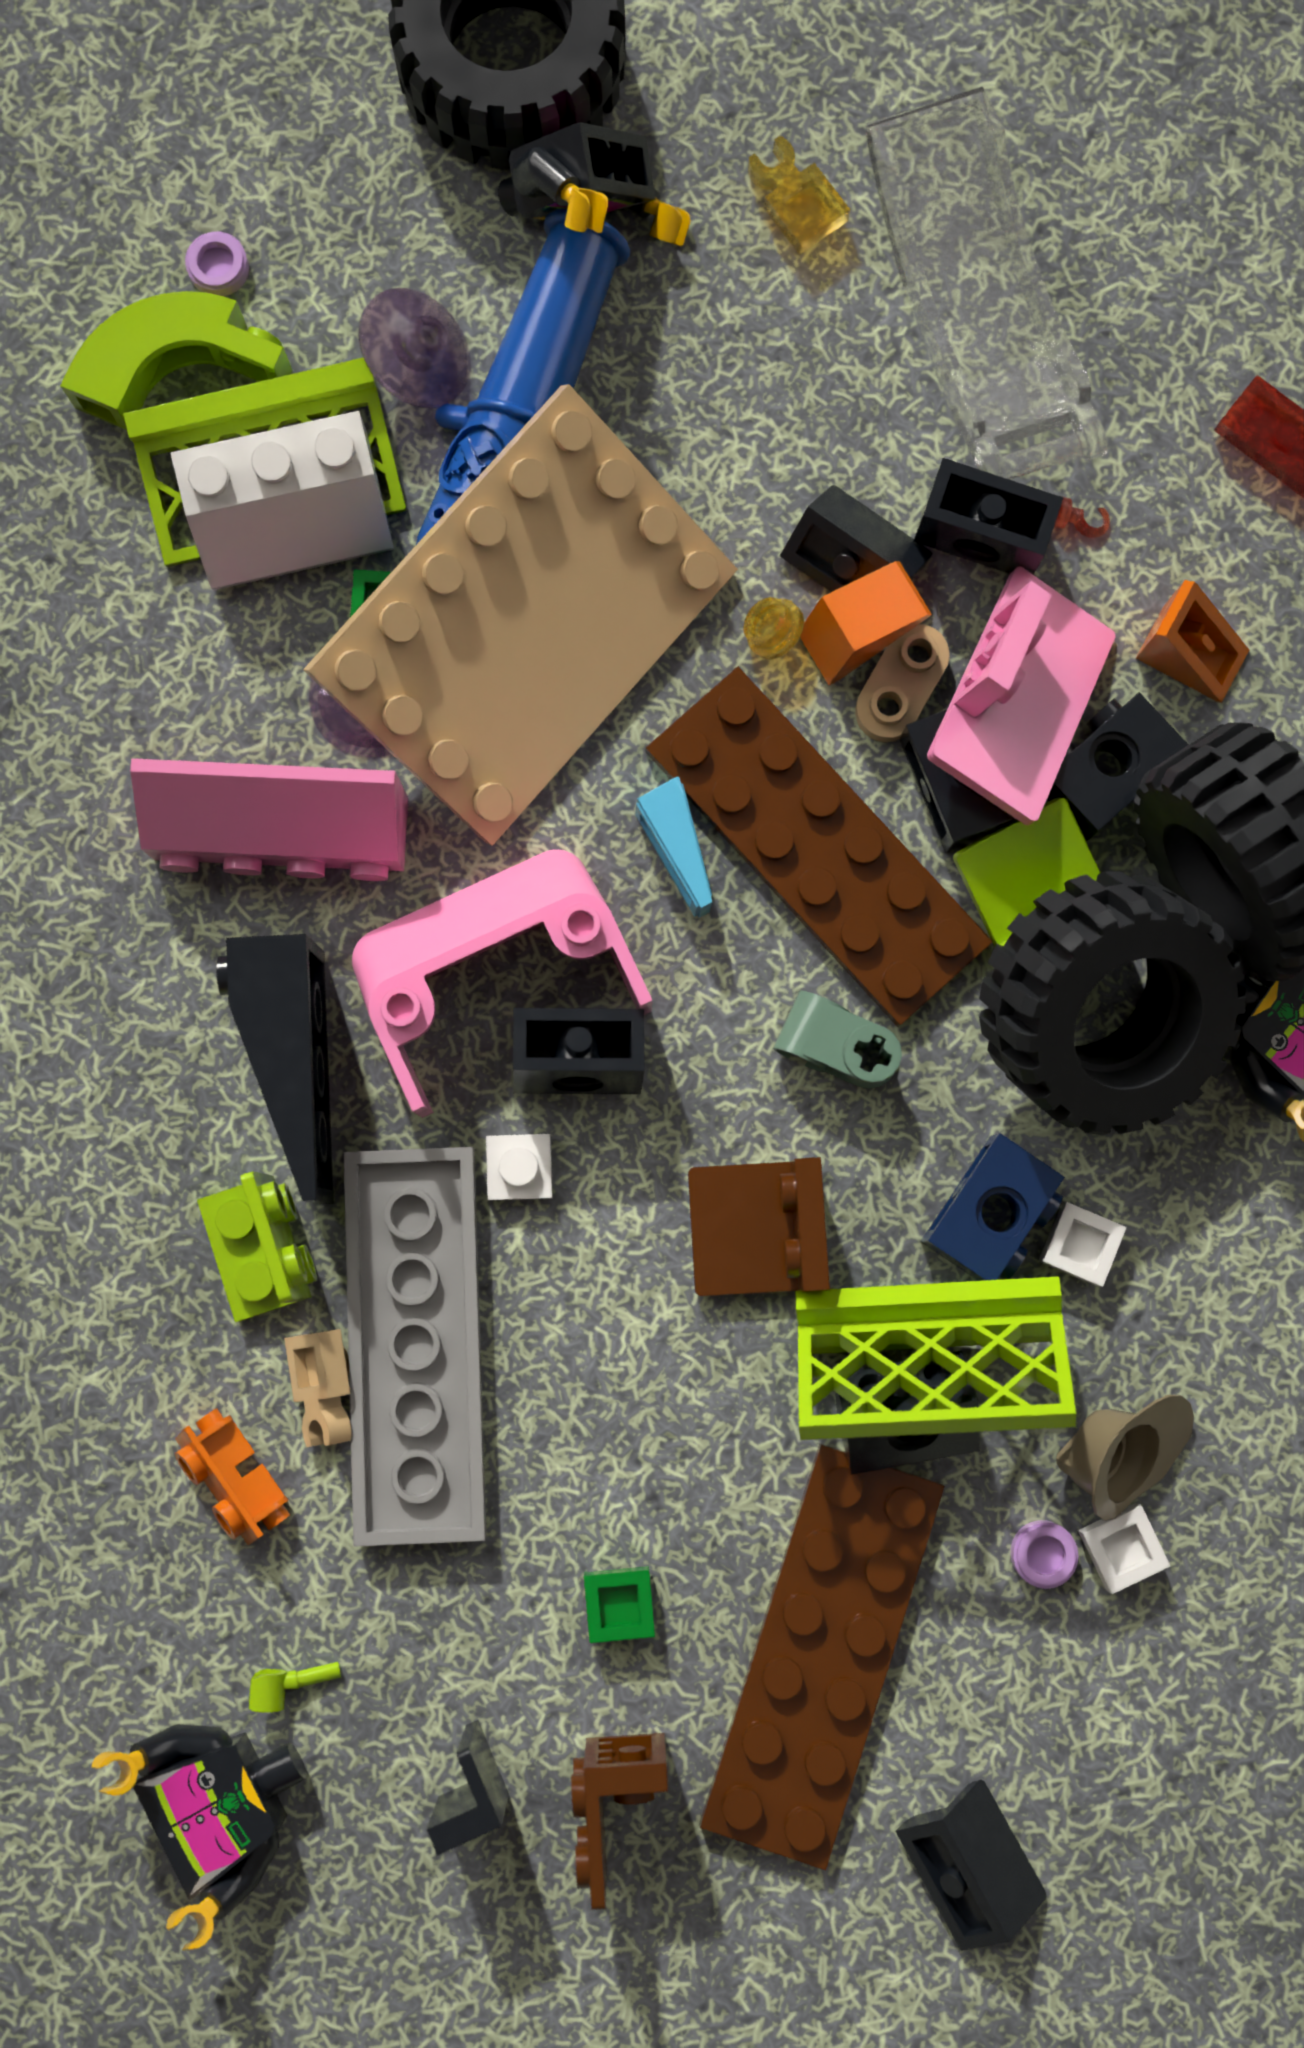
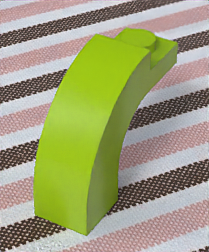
M170 292L141 299L122 308L102 322L78 349L60 386L75 409L127 430L123 413L141 409L153 387L167 374L181 367L194 364H212L227 368L258 382L289 375L292 372V367L285 349L278 338L258 327H249L245 331L247 325L237 301L206 292Z

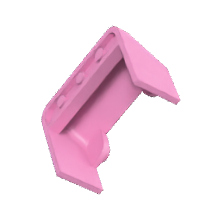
M564 850L543 852L365 934L356 944L352 955V966L369 1017L412 1112L421 1118L434 1112L403 1045L424 1035L434 1021L436 1013L435 1000L425 979L544 924L554 946L567 957L585 960L610 951L636 1009H644V1015L652 1012L653 1000L616 921L584 864L574 854Z

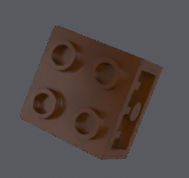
M821 1157L796 1158L790 1162L693 1167L688 1171L694 1285L697 1295L711 1296L797 1290H830Z
M665 1733L586 1738L585 1756L573 1758V1774L571 1775L573 1818L586 1817L587 1826H577V1845H575L577 1889L590 1888L592 1910L606 1909L607 1860L603 1796L614 1795L615 1803L635 1805L654 1800L655 1792H668Z

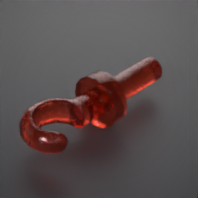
M1063 497L1054 527L1063 529L1068 522L1074 523L1077 531L1083 536L1097 538L1104 535L1109 529L1110 516L1105 508H1097L1103 517L1102 527L1094 528L1085 521L1084 510L1072 507V499Z

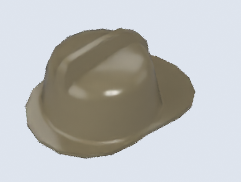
M1165 1395L1153 1401L1138 1413L1114 1409L1096 1410L1086 1418L1078 1432L1058 1452L1056 1457L1057 1466L1069 1475L1078 1487L1092 1496L1095 1515L1104 1521L1115 1519L1132 1501L1165 1477L1189 1441L1194 1420L1191 1403L1181 1395Z

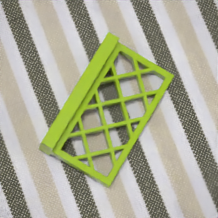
M368 356L123 413L129 439L134 444L162 558L166 567L200 560L201 558L196 545L175 550L170 527L182 509L183 503L180 491L176 492L158 480L152 456L189 449V447L202 444L216 443L236 436L252 435L250 433L268 429L267 431L282 428L283 425L296 422L300 424L313 421L311 420L313 418L329 415L328 417L341 415L344 411L365 406L369 408L373 429L368 435L371 450L377 442L382 463L374 458L373 461L376 471L386 477L391 499L383 501L386 516L407 511L373 369ZM161 492L174 499L167 512Z
M1059 1276L796 1291L800 1440L1076 1427V1408L1062 1316V1294ZM1051 1342V1345L1035 1359L1013 1346L1015 1343ZM981 1345L984 1347L968 1362H964L946 1350L947 1347ZM882 1350H917L899 1366L879 1353ZM850 1353L833 1369H830L813 1357V1354ZM998 1357L1020 1370L1004 1386L981 1373ZM931 1361L952 1373L935 1390L914 1377L916 1373ZM865 1364L885 1377L867 1393L847 1380ZM1053 1365H1054L1055 1372L1052 1371L1051 1369H1049V1368H1050L1051 1366H1053ZM813 1377H815V1378L818 1380V1381H817L816 1383H814V1384H813ZM1034 1381H1037L1058 1395L1059 1404L1031 1405L1018 1397V1395ZM967 1384L989 1398L977 1408H961L949 1400ZM900 1387L921 1401L910 1411L895 1412L881 1403ZM832 1391H835L853 1404L842 1414L814 1415V1406Z

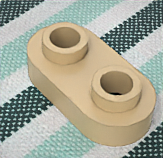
M918 624L886 647L863 687L855 707L857 723L868 737L880 742L897 741L900 739L905 726L917 721L949 662V647L939 631L931 626ZM912 646H921L927 650L929 660L923 663L915 662L909 657L907 650ZM883 698H890L898 704L899 712L893 716L884 715L879 711L877 702Z

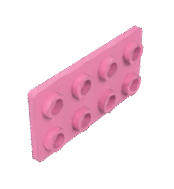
M1017 567L1010 573L927 752L928 760L1024 825L1029 826L1037 821L1115 639L1114 631L1023 567Z

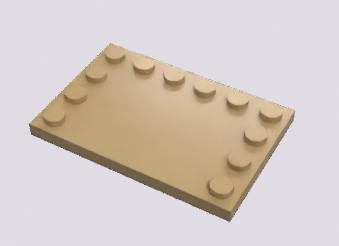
M566 384L556 390L303 670L487 844L493 846L738 569L570 384Z

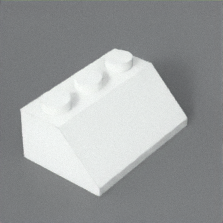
M359 411L170 453L185 515L213 591L395 550L366 427Z

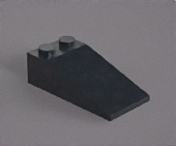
M307 934L226 938L227 956H219L217 959L216 975L218 990L221 996L228 995L230 1010L302 1201L317 1204H334L324 951Z

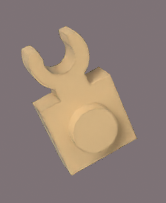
M341 1329L284 1338L294 1402L304 1401L305 1414L302 1421V1433L306 1447L322 1444L329 1446L351 1441V1424L347 1412L342 1407L340 1397L350 1394L348 1381L349 1356L343 1346Z

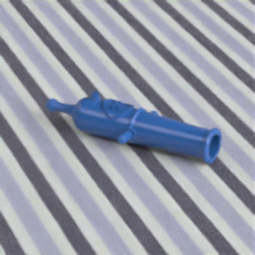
M556 209L546 215L543 228L547 239L478 398L469 402L467 407L455 404H442L435 412V419L439 426L459 431V433L451 442L440 467V485L420 529L416 545L560 386L570 384L574 389L616 267L627 262L631 252L625 237L606 221L604 222L602 233H597L588 228L583 233L565 227L567 209Z

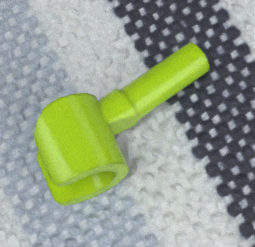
M339 1662L300 1671L292 1670L287 1672L283 1669L259 1670L251 1678L249 1709L253 1712L261 1713L283 1711L286 1689H299L300 1687L341 1678Z

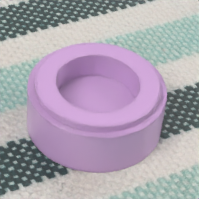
M224 232L205 233L196 238L187 250L185 257L186 270L192 283L199 291L228 296L238 291L244 285L249 274V262L243 246L235 237Z
M1038 1520L1026 1524L1016 1533L1011 1544L1010 1554L1014 1569L1021 1578L1035 1587L1043 1589L1058 1587L1067 1582L1076 1570L1078 1564L1076 1542L1066 1529L1054 1522Z

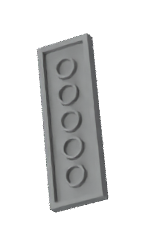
M474 1147L344 1152L350 1424L352 1433L353 1546L485 1541L487 1530Z

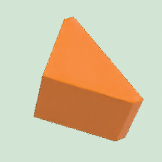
M895 561L821 597L797 633L827 684L832 685L932 614L901 562Z
M1184 580L1163 606L1136 659L1205 696L1222 703L1250 650L1197 583Z

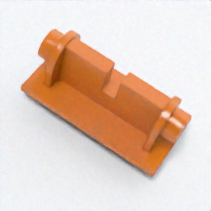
M216 1408L195 1423L201 1431L200 1435L196 1436L189 1425L180 1432L175 1440L181 1449L175 1452V1457L190 1481L195 1485L204 1481L218 1501L212 1507V1511L226 1534L233 1540L241 1535L249 1546L264 1535L257 1525L258 1522L262 1520L267 1529L271 1530L290 1516V1513L283 1505L289 1500L278 1487L263 1463L244 1477L240 1475L235 1467L255 1452L233 1421V1418L230 1415L224 1418L218 1408Z

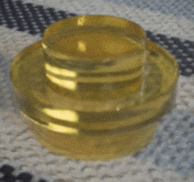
M768 597L758 601L749 610L744 621V635L748 640L750 649L761 658L767 660L784 656L798 642L804 627V617L801 609L788 599Z

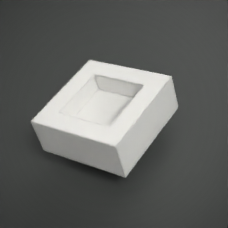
M551 1134L486 1136L487 1193L489 1201L553 1198Z
M1062 1202L1038 1262L1097 1287H1103L1127 1227L1069 1202Z
M1138 1503L1128 1506L1115 1519L1107 1521L1100 1519L1078 1530L1106 1591L1111 1594L1170 1567V1563L1142 1505Z

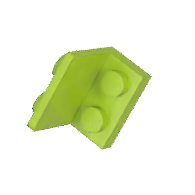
M1060 797L1045 803L1039 819L1031 825L1027 826L1015 820L956 852L953 856V861L994 946L996 944L1004 946L1012 934L1007 927L1019 913L1026 917L1037 908L1033 901L1045 892L1052 889L1059 894L1065 891L1064 883L1070 879L1088 875L1097 881V875L1100 874L1068 801Z
M255 1171L240 1175L242 1185L197 1199L235 1322H240L311 1298L312 1295L308 1284L317 1281L316 1269L309 1249L305 1244L296 1246L288 1223L298 1219L295 1202L286 1183L278 1185L273 1175Z

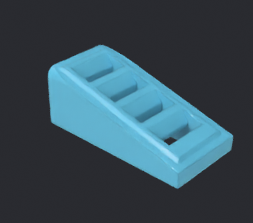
M678 776L637 798L635 816L694 917L698 916L700 918L710 912L712 892L684 785Z

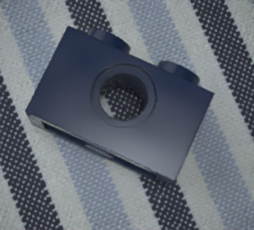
M1001 1133L992 1135L920 1242L978 1281L997 1280L999 1277L1001 1279H1010L1020 1267L1028 1252L1021 1243L1032 1226L1036 1224L1043 1228L1061 1204L1063 1196L1057 1193L1056 1190L1065 1177ZM991 1195L1002 1197L1011 1208V1220L1008 1226L1000 1232L993 1231L987 1227L982 1218V1206Z

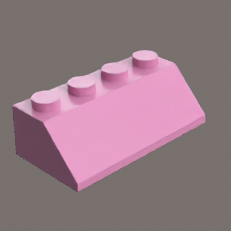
M131 758L130 772L141 850L153 860H160V869L191 873L198 871L199 862L223 863V871L226 873L260 875L262 873V865L287 866L286 874L293 877L323 878L325 877V868L350 869L351 878L363 881L388 880V871L404 872L408 796L396 771Z

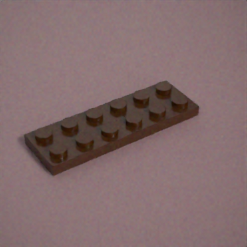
M739 666L645 747L646 754L670 780L679 776L681 783L684 785L686 796L897 1027L903 1024L993 942Z
M819 1443L699 1821L700 1828L826 1871L945 1486L943 1484L893 1467L851 1475L845 1451Z

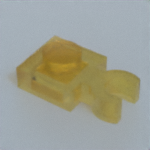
M778 136L774 139L773 154L781 164L776 167H767L754 153L749 156L747 170L751 181L757 187L764 190H772L771 193L765 196L764 209L800 255L848 222L851 209L815 163H812L800 172L794 165L795 151L793 146L787 139Z

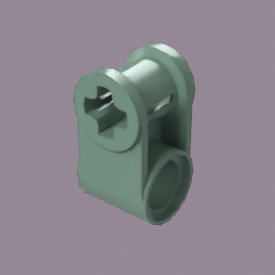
M802 990L798 992L773 1047L775 1052L788 1059L791 1054L807 1060L805 1066L810 1069L827 1072L855 1086L866 1089L877 1088L888 1082L899 1067L902 1057L900 1042L890 1030L850 1013L847 1009L831 1000ZM870 1042L882 1047L879 1057L887 1062V1066L877 1064L871 1072H867L860 1068L862 1057L855 1053L854 1049L865 1050Z

